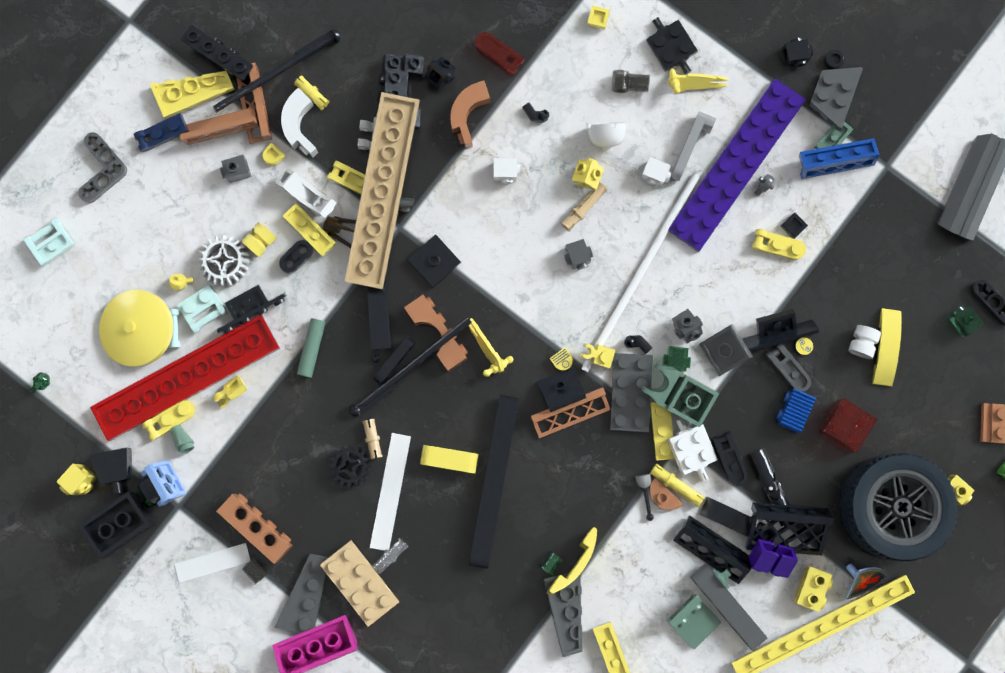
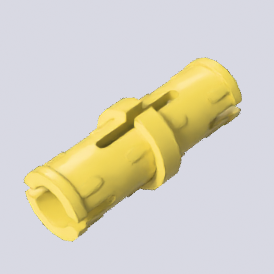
M303 76L296 79L294 85L313 101L320 110L324 109L323 106L327 107L329 100L318 92L316 86H312Z

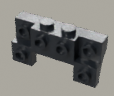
M385 53L382 61V74L379 75L378 85H381V90L378 92L377 102L380 103L381 92L407 97L408 76L421 77L423 75L424 57L411 54L398 56ZM418 109L414 129L417 130L420 127L421 109Z

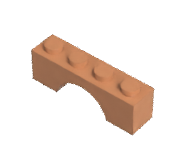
M421 295L404 307L415 325L426 324L433 326L439 331L441 337L451 330V328L447 330L444 323L446 320L440 312L436 314L433 307H435V304L430 297L425 298L424 295ZM457 336L443 345L437 354V357L448 372L467 360V350L462 344L458 345L454 340Z

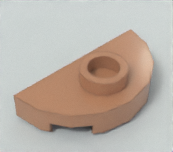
M655 477L653 478L649 492L656 506L661 509L673 510L683 505Z

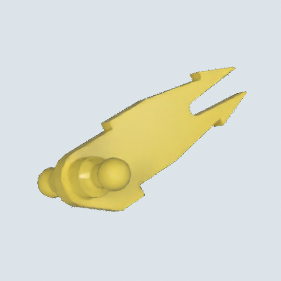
M670 69L668 85L673 89L674 94H679L680 92H685V90L726 87L725 83L713 82L728 81V79L719 75H677L674 69Z
M471 318L472 323L469 325V328L485 356L492 364L489 369L483 371V375L489 377L492 373L503 372L507 364L513 362V357L508 356L504 360L501 359L481 332L479 326Z

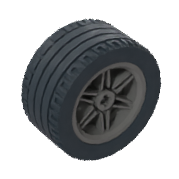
M905 453L880 455L859 464L848 475V479L845 480V484L842 486L843 489L840 492L841 498H839L840 519L843 521V528L846 529L845 532L849 534V538L860 549H863L864 552L886 560L918 561L937 552L948 541V538L951 537V532L955 528L956 517L958 516L956 493L953 491L954 488L951 485V481L946 478V474L941 469H938L936 464H932L931 461L918 455ZM902 485L907 486L906 492H904ZM884 488L888 490V494L885 496L881 493ZM917 500L921 502L920 507L914 506V503ZM898 504H902V506H901L902 511H898V508H899V505H898ZM877 507H880L881 510L879 515L876 513ZM910 518L915 521L914 526H911ZM892 522L895 524V529L893 530L888 526Z

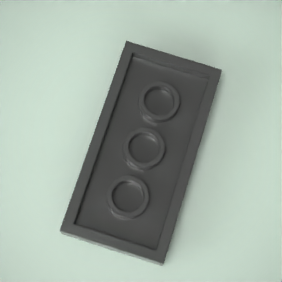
M614 354L610 430L649 432L651 397L644 393L641 388L642 386L651 388L653 355Z

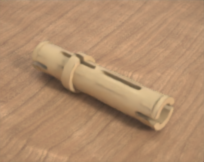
M599 182L597 189H592L576 208H572L569 216L561 222L563 228L570 232L580 220L585 218L584 215L607 192V188Z

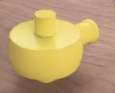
M174 274L169 279V285L174 290H183L188 283L194 282L193 277L186 278L182 274Z

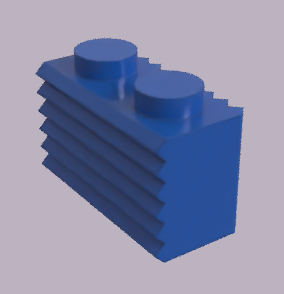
M795 388L791 389V392L787 391L783 402H786L783 409L780 408L776 415L778 420L776 425L800 434L816 398Z

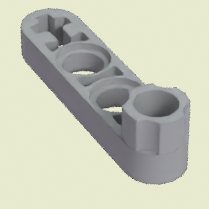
M700 111L698 112L671 175L672 179L680 181L700 132L703 131L710 134L716 118Z

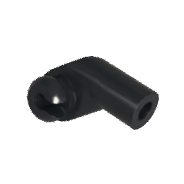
M530 102L522 107L532 122L544 123L550 116L549 112L545 109L543 111H535Z
M630 335L624 340V345L627 348L639 347L645 354L653 348L641 335Z

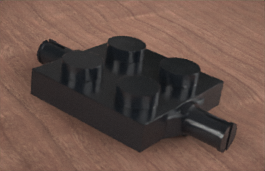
M659 17L652 21L657 28V32L646 39L648 45L665 72L673 67L680 66L685 75H687L692 70L686 61L698 53L696 46L679 19L670 25L664 26Z

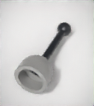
M651 475L635 476L637 486L643 488L647 509L646 519L652 521L654 516L651 514L647 488L651 484Z

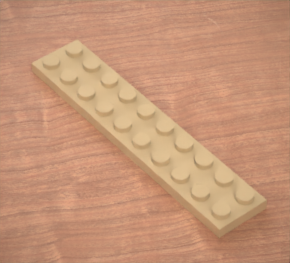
M381 92L345 282L383 289L420 102L418 99Z

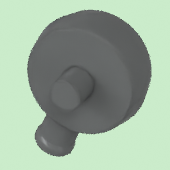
M769 174L764 177L760 176L758 179L760 183L755 194L760 196L762 192H766L768 189L772 190L774 188V185H772L774 178Z

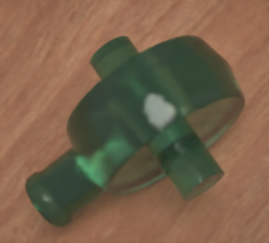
M39 372L34 376L33 386L30 388V391L35 393L36 390H45L50 385L49 375Z

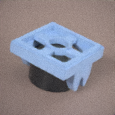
M168 460L149 464L141 472L143 477L140 480L142 493L150 502L157 503L159 507L186 494L183 485Z

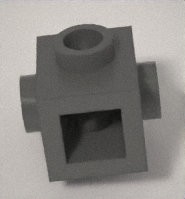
M689 309L672 318L675 334L679 339L683 338L687 344L697 340L703 334L701 319L698 316H694Z

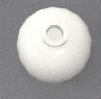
M626 123L588 124L589 138L593 144L602 147V150H613V146L620 145L624 141Z

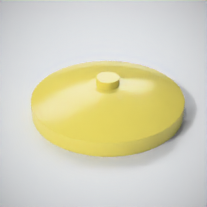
M129 290L114 297L105 307L99 324L100 341L105 352L117 363L131 367L146 366L159 359L167 350L173 334V320L165 302L157 295L143 290Z

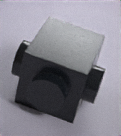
M793 39L785 43L782 48L785 67L795 65V67L805 66L811 59V56H813V48L809 45L808 39Z

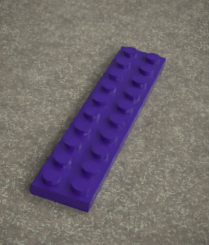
M774 79L673 222L669 232L700 252L806 99L777 79Z

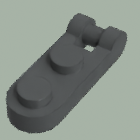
M782 343L775 345L774 350L768 351L765 354L768 361L774 365L793 389L804 392L810 388L811 379ZM780 354L784 357L781 361L776 358Z

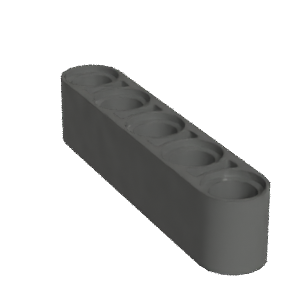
M706 564L690 576L693 582L752 651L768 639Z

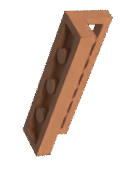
M251 63L253 68L249 73L250 83L260 77L256 63ZM237 78L238 88L240 90L241 88H243V86L245 87L246 84H244L239 78ZM261 85L251 91L254 94L252 103L246 101L245 96L240 98L243 110L247 109L246 104L249 105L248 108L255 107L257 110L262 136L253 138L252 131L254 128L247 130L250 144L272 140Z
M252 107L186 124L189 132L180 134V139L187 145L260 127L256 108Z
M602 387L587 393L585 399L553 412L547 409L532 415L531 419L538 437L542 438L611 410L605 397L604 388ZM601 397L605 408L601 410L591 408L593 401ZM578 406L587 408L585 416L581 418L573 415L575 408ZM564 413L570 416L566 424L562 425L555 422L558 414ZM555 416L553 421L548 419L550 417ZM543 420L551 422L550 429L541 433L538 422ZM554 424L558 425V427L552 429Z

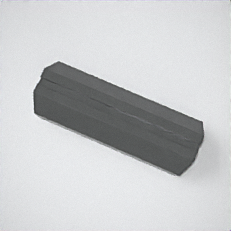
M991 133L978 135L973 140L938 220V225L966 239L974 240L1005 169L1004 138Z

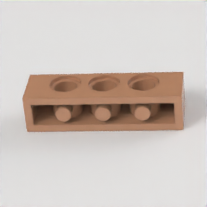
M231 494L216 512L272 563H278L293 546L290 543L291 539L285 533L280 534L276 531L277 526L269 519L265 521L261 517L262 512L256 507L251 508L247 504L248 500L242 494ZM241 508L246 511V517L243 520L239 519L237 515ZM255 521L261 526L260 531L257 533L252 530V524ZM268 535H273L275 538V543L272 546L266 542Z

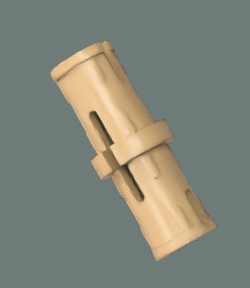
M375 419L369 420L371 428H369L368 420L362 421L366 434L365 443H368L370 459H375L374 450L376 451L377 458L383 457L378 441L380 436H377Z

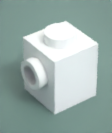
M649 157L641 179L648 181L647 183L651 186L662 187L663 183H668L672 172L669 169L671 165Z
M494 158V181H501L502 184H512L513 181H516L517 176H520V164H517V158Z

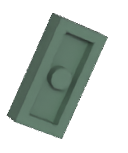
M844 122L840 132L835 129L836 126L833 124L814 148L819 149L842 144L853 128Z

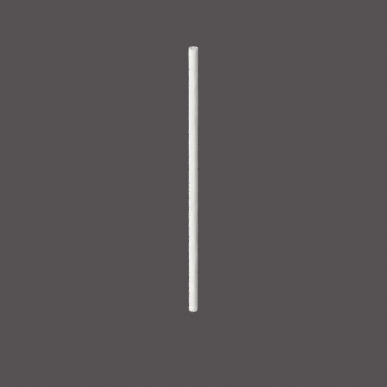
M692 174L595 345H604L669 232V228L677 218L697 183L699 175ZM591 358L586 359L581 368L583 371H589L593 364L591 363Z

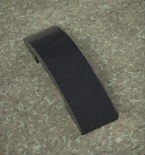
M710 497L706 498L699 513L700 515L741 535L748 536L752 517ZM758 520L756 522L758 529L766 525ZM770 527L762 534L765 538H768L775 531ZM758 535L753 539V541L757 542L758 539H763L760 535Z

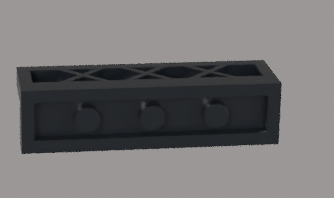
M690 515L685 520L682 529L673 539L674 542L722 573L725 569H728L731 573V576L728 578L737 584L751 571L752 566L747 553ZM686 534L692 541L686 542L680 537ZM698 546H704L708 549V552H701ZM714 557L722 558L725 563L719 564L715 561ZM731 568H737L742 573L737 576L731 572Z

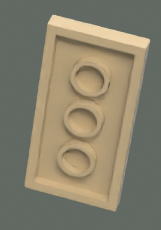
M352 540L320 564L368 627L399 603V600Z

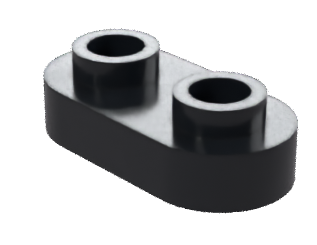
M305 240L297 241L281 257L279 266L283 272L287 274L295 273L311 257L313 249L310 243ZM302 248H306L305 254L300 253ZM292 261L293 266L288 268L287 263Z

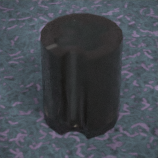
M255 558L242 568L243 572L255 585L268 574Z

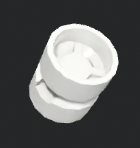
M857 325L853 335L856 339L851 341L848 351L862 358L873 359L876 350L874 344L879 342L881 332L868 326Z

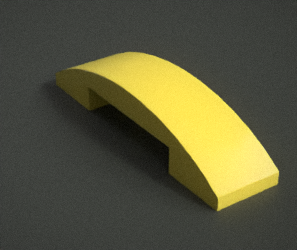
M881 309L879 322L881 336L879 339L877 362L874 365L872 384L889 387L893 385L901 341V311Z
M595 527L589 530L579 546L584 548L585 551L566 578L559 575L546 592L548 595L554 594L568 586L584 570L595 547L597 529Z

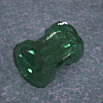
M549 551L548 557L539 567L551 576H554L555 569L564 560L552 551Z

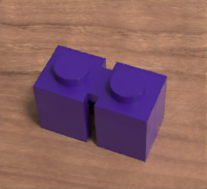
M758 539L748 556L752 569L758 572H771L774 576L788 578L798 562L794 548L778 544L772 552L775 543Z

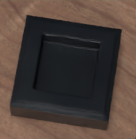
M794 212L780 227L795 239L808 225Z

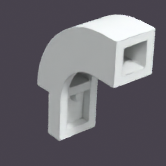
M297 88L289 96L283 107L281 115L282 129L294 150L298 147L306 156L310 154L314 157L318 154L316 147L300 130L302 118L314 105Z
M288 168L283 171L275 182L295 200L321 218H326L336 205L332 198L317 191Z

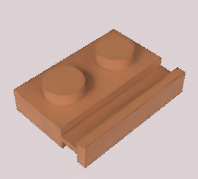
M981 404L980 442L1005 444L1004 404Z

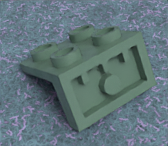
M695 593L666 620L693 649H696L721 624L718 617Z

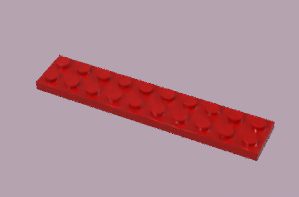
M261 314L90 408L107 441H111L183 400H187L277 351L280 347Z

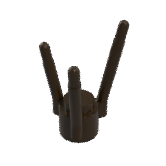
M328 216L324 222L323 230L327 231L329 236L351 248L352 244L336 233L339 234L341 229L354 232L353 228L344 226L341 222L356 224V220Z

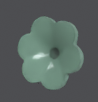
M713 568L712 571L717 579L728 589L729 585L726 579L731 576L729 570L725 569L721 573Z

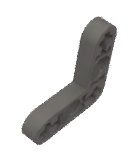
M91 132L85 136L84 144L104 168L79 189V197L86 203L95 202L127 174V167L100 135ZM92 138H94L97 144L100 146L99 149H97L96 146L91 144ZM104 151H109L110 158L105 161L102 160L101 154ZM115 166L121 167L119 174L115 172ZM109 172L110 174H112L114 179H111V177L107 175V173ZM106 177L108 179L106 186H99V179ZM93 184L99 189L98 192L92 187ZM87 190H88V191H91L90 194H91L92 196H91L90 198H88V197L86 196L85 191H87Z

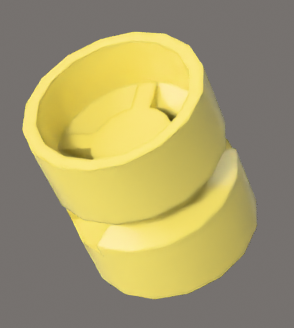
M258 222L252 228V234H247L241 242L260 258L266 252V246H271L277 237Z

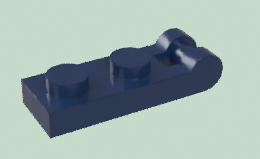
M179 113L147 129L137 131L133 135L135 140H138L139 151L146 152L179 137L180 134L189 132L183 115ZM150 137L151 141L146 142L145 138Z

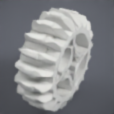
M223 235L222 240L215 236L216 242L208 239L210 245L204 244L202 246L205 252L199 251V254L203 256V258L197 259L199 263H203L198 266L200 270H204L201 275L203 277L208 276L206 280L208 282L213 281V284L216 286L220 282L221 286L225 287L226 281L232 286L233 279L237 283L240 282L238 276L240 275L244 278L245 274L242 271L249 270L244 265L250 263L249 259H244L249 256L248 252H243L246 246L241 245L240 240L235 241L233 236L227 239V236ZM227 247L234 248L238 258L229 256ZM220 248L216 256H211L215 250ZM225 257L227 261L224 262V265L221 262H218L224 260ZM210 264L218 265L220 275L212 272ZM237 265L236 268L228 274L229 268L231 266Z

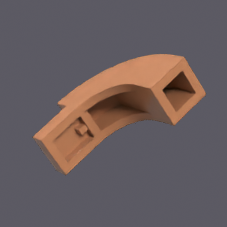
M485 81L477 82L465 88L457 96L451 109L453 134L460 132L457 134L460 144H464L465 149L473 147L466 124L468 115L475 108L490 103V96Z

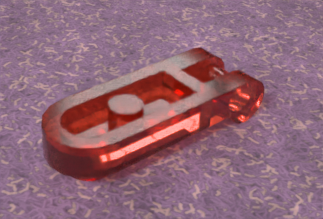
M482 32L477 35L475 41L477 49L505 68L510 74L514 75L519 64L522 65L525 61L523 56L490 33ZM509 57L514 59L511 64L507 61Z

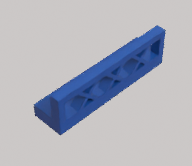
M875 139L800 152L799 158L802 165L801 179L875 166L880 155Z

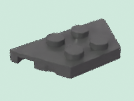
M862 67L822 70L810 106L815 111H818L826 121L829 119L836 126L835 129L841 132L863 70Z

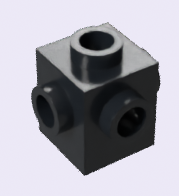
M440 57L436 61H431L428 65V71L424 79L439 90L445 84L449 85L455 77L453 73L456 67L449 60Z

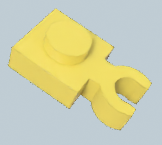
M583 344L584 347L588 348V353H580L582 358H591V363L607 368L611 367L616 350L598 344L595 345L594 349L590 344Z

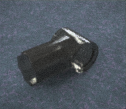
M614 70L611 90L616 93H626L628 91L648 92L650 75L631 74L626 70Z

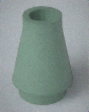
M176 425L170 429L177 452L184 455L195 448L193 445L194 441L181 425Z

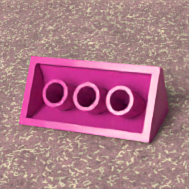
M344 615L272 646L280 673H304L357 651V639L347 616Z

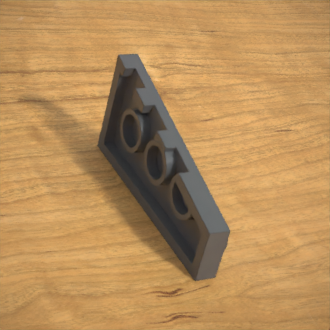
M567 572V573H564V574H560V575H562L564 578H566V577L569 575L570 572ZM581 574L560 591L551 595L547 594L563 657L582 652ZM559 575L543 579L546 592Z

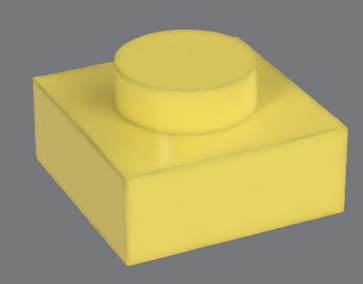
M592 5L587 25L605 30L610 10Z

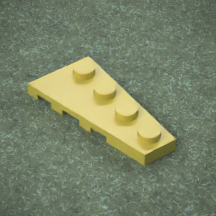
M227 71L149 84L165 119L235 90Z

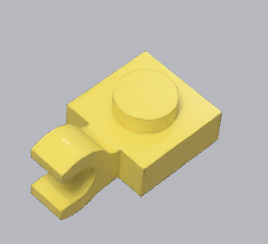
M237 375L223 385L224 389L214 394L213 398L215 402L222 399L219 402V406L224 408L228 405L229 399L233 401L248 389L242 378Z

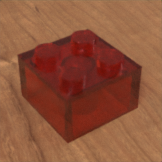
M843 398L838 400L819 433L851 453L859 451L878 419Z

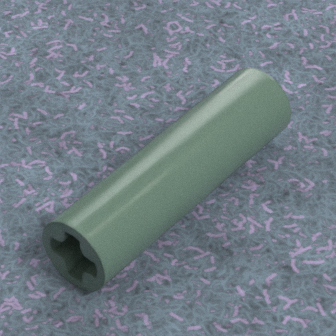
M310 319L297 375L312 378L325 321Z

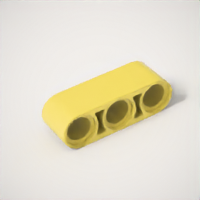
M423 445L420 464L475 473L479 454Z

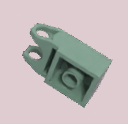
M656 363L654 367L664 376L663 384L656 389L642 386L641 390L648 394L658 405L701 427L719 393L673 367L662 366Z

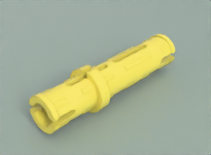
M657 463L649 473L663 482L665 487L672 488L696 507H699L705 498L676 478L674 473H669Z

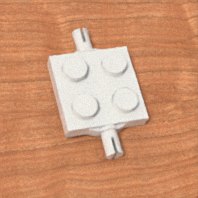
M683 418L676 420L680 431L675 436L667 439L681 474L686 475L697 471L701 482L709 479L704 468L718 459L704 425L687 428Z

